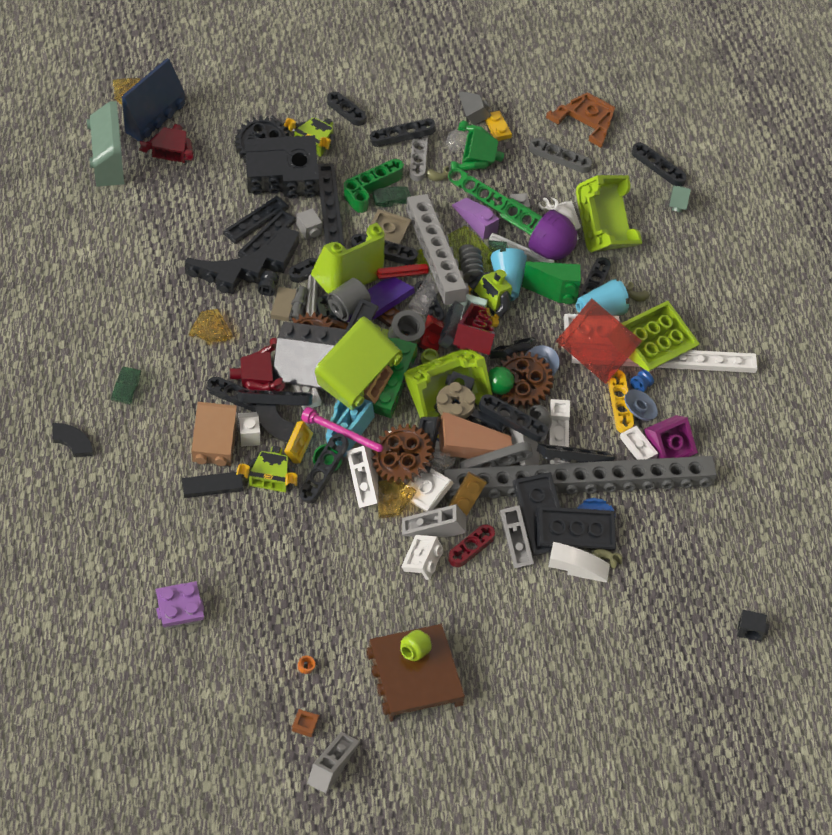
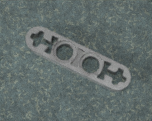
M428 136L422 137V140L418 138L412 139L409 175L414 181H421L425 178ZM422 146L424 149L417 150L415 147ZM415 159H421V160H423V161H422V162H415L414 160H415Z

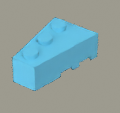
M365 399L361 406H356L352 411L337 400L334 406L333 417H331L330 421L362 435L375 417L373 403ZM327 429L326 433L327 443L332 435L336 434V432ZM347 438L349 446L343 457L347 455V451L351 450L356 441ZM340 440L336 441L335 444L338 446L342 445L343 442Z

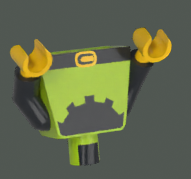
M291 118L286 119L284 127H288L291 132L294 131V136L315 135L318 156L321 157L326 149L329 150L335 147V136L332 127L334 123L331 119L326 118L324 121H321L317 118H312L302 123H296Z
M501 269L479 275L468 286L469 295H471L473 290L472 294L474 296L487 299V307L493 315L490 318L492 319L491 326L494 328L499 325L498 319L502 318L511 307L512 286L505 280L507 274Z
M273 446L270 452L262 451L258 457H255L249 463L238 465L236 475L243 474L245 478H248L249 475V486L285 493L289 483L297 486V474L293 465L288 463V457L282 455L283 450L281 447Z

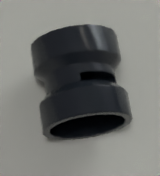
M264 271L257 290L262 295L273 296L279 276L275 272Z

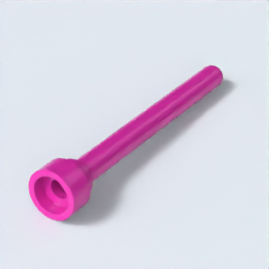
M306 407L302 413L301 420L308 424L317 423L377 452L383 450L381 444L319 416L317 411L311 407Z

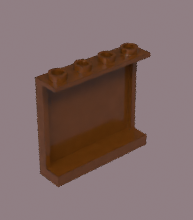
M442 624L369 639V647L366 648L368 660L373 662V666H371L373 678L378 679L377 692L379 697L383 696V713L388 715L390 722L393 721L394 715L453 702L455 707L464 705L465 695ZM414 630H421L428 634L432 644L431 651L418 661L406 659L400 650L401 640Z

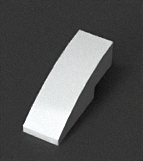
M553 542L548 567L568 571L567 575L607 583L610 564L578 548Z

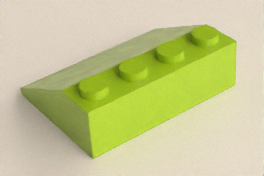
M669 301L618 324L607 336L618 352L648 372L700 345Z

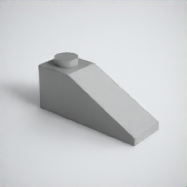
M456 504L402 518V536L451 537L466 533V515Z
M520 505L500 510L499 513L514 569L534 564Z
M340 732L313 763L307 784L327 793L340 776L360 741Z

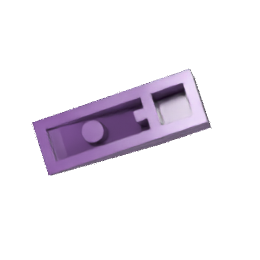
M467 197L452 204V207L483 240L490 237L492 233L498 232L499 218L488 207Z

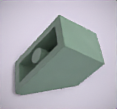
M672 185L669 207H672V211L682 212L683 209L687 210L690 188Z

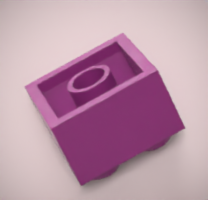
M675 415L644 429L647 440L658 452L659 459L690 457L698 453L688 417Z

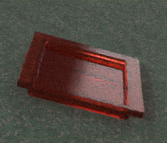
M591 298L556 342L607 384L641 344L642 340Z

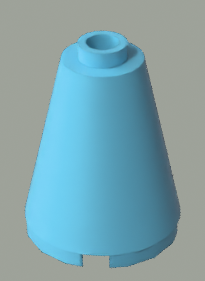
M506 248V252H500L499 249L491 255L493 270L501 269L506 272L505 280L512 286L511 301H513L520 293L527 255L524 254L523 250L516 248Z
M617 279L610 280L579 297L576 302V309L581 315H624L629 308V304H626V299L629 298L626 287L621 281H616Z

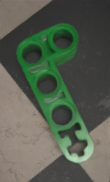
M392 159L347 179L344 182V199L356 212H366L369 208V194L394 184L403 178V162L399 159Z

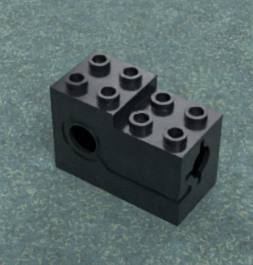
M315 135L244 139L248 193L258 195L264 192L272 194L283 192V197H288L289 199H295L298 196L312 198L319 195Z

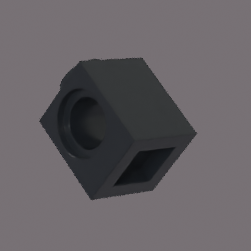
M454 371L452 375L448 374L445 385H450L461 378L465 382L464 386L472 391L475 379Z
M742 610L738 623L737 637L761 642L763 636L767 635L769 630V623H766L767 615Z

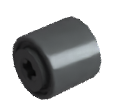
M351 278L330 292L327 297L332 312L342 321H348L352 318L361 298L371 302L368 290L356 278Z
M403 310L393 318L388 331V338H399L415 343L418 346L425 331V321L417 312Z

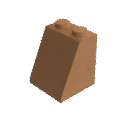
M198 402L191 450L192 462L231 466L238 428L236 405Z

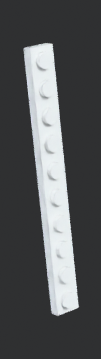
M572 344L571 363L640 367L618 352L615 346ZM690 350L657 368L756 373L757 360L756 354Z

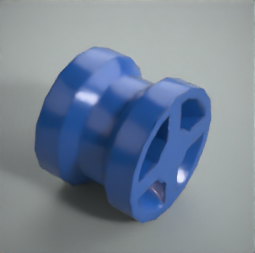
M641 370L637 376L630 379V384L633 389L645 392L647 387L654 384V378L648 371Z

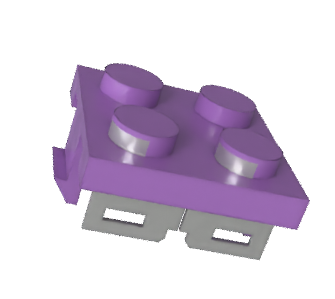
M197 581L156 589L159 606L156 608L158 619L162 620V625L166 629L179 627L182 624L200 623L201 620H204V606L202 599L200 600Z

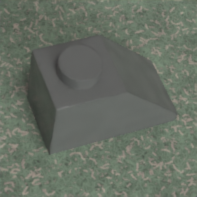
M459 92L466 117L473 125L491 117L489 110L491 106L487 99L484 100L478 94Z

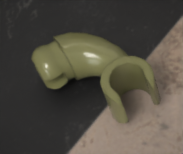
M449 166L444 167L443 173L429 169L426 172V176L432 181L449 179Z
M633 282L628 283L626 290L632 299L639 302L649 299L650 294L648 291H633Z
M597 549L591 553L602 560L609 559L610 567L613 569L616 568L617 562L622 564V555L619 553H612L605 549Z

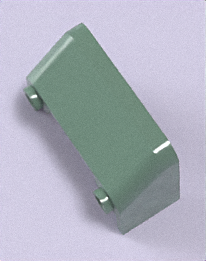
M109 101L92 113L90 119H87V129H91L93 157H89L90 168H94L96 187L125 185L117 101Z

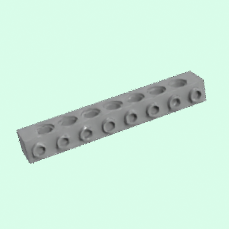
M428 194L407 197L409 218L444 305L453 304L455 301L459 303L466 302V294L469 293V287L467 283H464L463 272L459 271L457 258L454 259L453 248L449 247L448 236L444 235V227L442 223H439L438 212L434 211L433 201H430Z

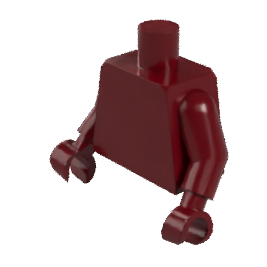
M174 124L172 128H162L150 141H140L141 147L139 151L147 153L148 150H152V157L181 163H185V160H193L192 141L187 138V132L179 124Z
M277 338L270 339V345L265 346L260 351L241 357V368H230V380L241 379L242 387L250 390L283 391L285 388V382L282 383L283 378H278L273 382L271 353L273 350L276 351Z

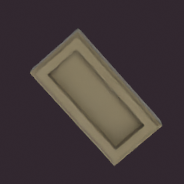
M278 287L271 311V319L289 322L292 311L291 303L295 298L296 289Z

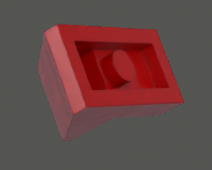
M428 315L425 322V331L418 346L424 350L434 349L438 351V341L444 322Z

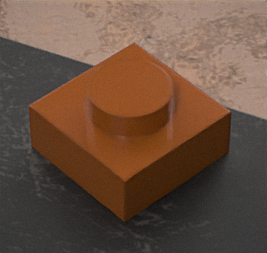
M299 709L292 725V731L312 737L319 720V715Z

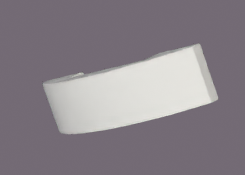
M551 399L550 415L552 425L549 429V445L569 447L570 400ZM560 458L549 460V464L570 463L562 461Z

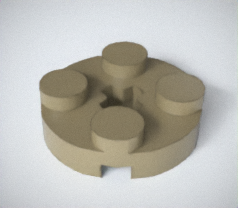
M453 382L439 391L436 400L438 412L441 415L445 412L465 419L474 411L475 395L466 386ZM452 400H459L460 404H452Z

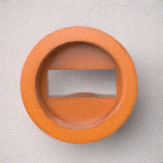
M306 655L300 658L297 665L300 673L309 674L313 671L315 660L311 656ZM304 662H307L306 668H304Z

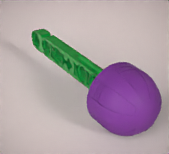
M454 168L449 172L448 178L453 185L459 189L463 188L467 194L500 213V217L531 235L529 249L538 255L551 260H560L567 257L574 250L577 243V231L574 224L566 216L556 210H550L542 217L515 199L511 198L510 200L476 178L469 176L468 173L459 168ZM455 173L461 174V178L458 181L452 179ZM473 181L475 182V187L471 190L467 189V183ZM483 190L489 191L487 198L480 197ZM494 197L497 201L501 200L502 205H497L492 198ZM513 207L517 208V214L510 216L509 210ZM526 216L532 217V222L528 225L523 224V219Z

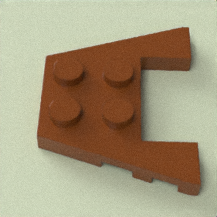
M586 92L572 99L569 104L565 106L562 104L553 112L551 110L548 111L546 118L559 125L569 115L592 127L595 130L589 136L588 141L601 148L605 141L615 107Z

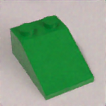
M526 261L522 281L523 288L558 303L576 304L581 284L580 264Z

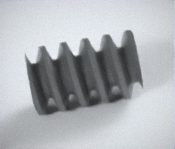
M470 244L461 246L458 251L460 269L463 272L464 283L469 284L476 277L484 274L481 250Z

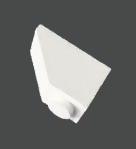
M257 412L238 413L241 447L260 445V426Z

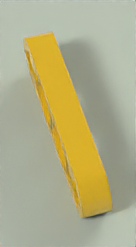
M612 370L608 376V386L616 429L622 433L633 428L634 419L624 400L625 394L628 392L626 376L621 370ZM614 377H617V379H619L618 385H616L617 382ZM620 391L624 396L618 397L615 395V392ZM622 406L625 407L627 411L620 412L617 408ZM623 418H625L626 425H628L627 427L624 426V424H622Z

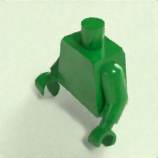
M464 120L459 123V131L470 132L467 134L462 164L451 161V170L454 168H459L463 171L486 169L494 161H503L504 152L497 150L498 140L483 127L469 125Z

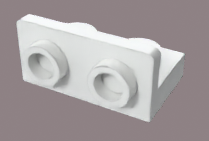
M415 536L402 564L404 572L422 573L426 580L431 579L439 558L443 554V547L437 536Z

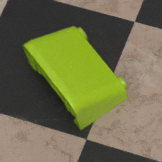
M596 175L581 182L576 187V197L585 243L590 252L633 247L642 244L641 234L638 229H629L623 196L627 195L631 188L629 175Z
M377 222L368 226L366 230L368 237L365 242L348 250L338 242L324 245L311 275L328 294L351 278L358 279L364 286L379 279L377 277V269L384 268L385 233Z
M363 316L318 363L315 368L317 384L353 411L356 406L362 405L365 400L364 390L387 365L390 367L396 366L401 362L402 351L371 320Z
M460 349L407 370L404 373L405 381L420 419L421 417L440 418L439 413L434 409V405L439 391L448 386L445 385L448 374L452 375L453 371L476 380L472 392L475 395V403L479 405L483 395H492L485 358L473 350ZM461 378L455 381L463 386L465 384L464 380Z

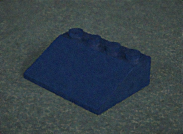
M166 58L122 95L125 133L138 141H143L145 138L150 137L154 130L160 128L168 118H172L174 113L185 105V92L170 59Z

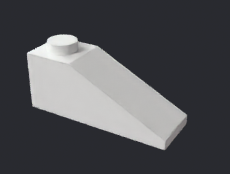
M362 446L348 450L347 456L359 508L379 503L378 474L372 465L374 462L371 457L375 456L372 449Z

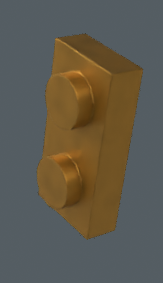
M468 472L449 506L456 504L467 516L486 485V480Z

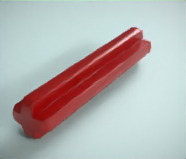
M427 264L377 269V277L379 279L429 273Z

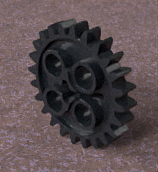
M260 116L259 120L253 117V122L246 120L247 125L241 124V129H237L238 135H235L234 142L239 158L244 157V162L246 163L244 139L290 137L289 131H286V127L282 126L281 121L276 123L275 118L270 121L269 116L263 120L262 116Z

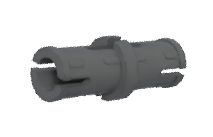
M299 286L296 289L295 298L291 303L292 311L289 317L291 321L292 318L298 320L299 314L302 315L306 307L305 301L308 289L304 286Z

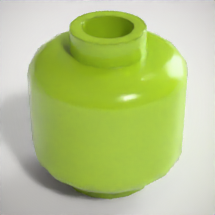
M414 630L401 640L400 650L406 659L418 661L431 651L430 637L421 630Z

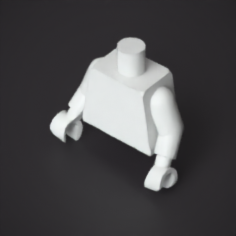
M551 197L555 201V205L549 204L547 198H543L546 202L545 207L538 203V207L542 210H556L566 216L574 224L576 230L581 228L572 201H564L559 204L556 199Z

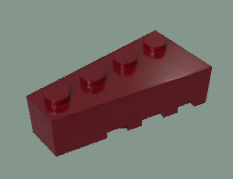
M474 303L470 304L458 323L453 345H457L462 350L470 349L490 355L495 332H493L494 327L491 326L492 319H490L491 314L488 307Z

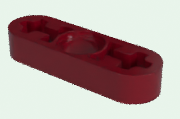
M487 524L478 527L450 550L449 563L453 567L464 566L493 542L495 529ZM482 533H490L489 536L485 535L482 537ZM468 543H475L477 548L471 550L466 545ZM462 554L461 560L459 558L454 559V555L458 557Z

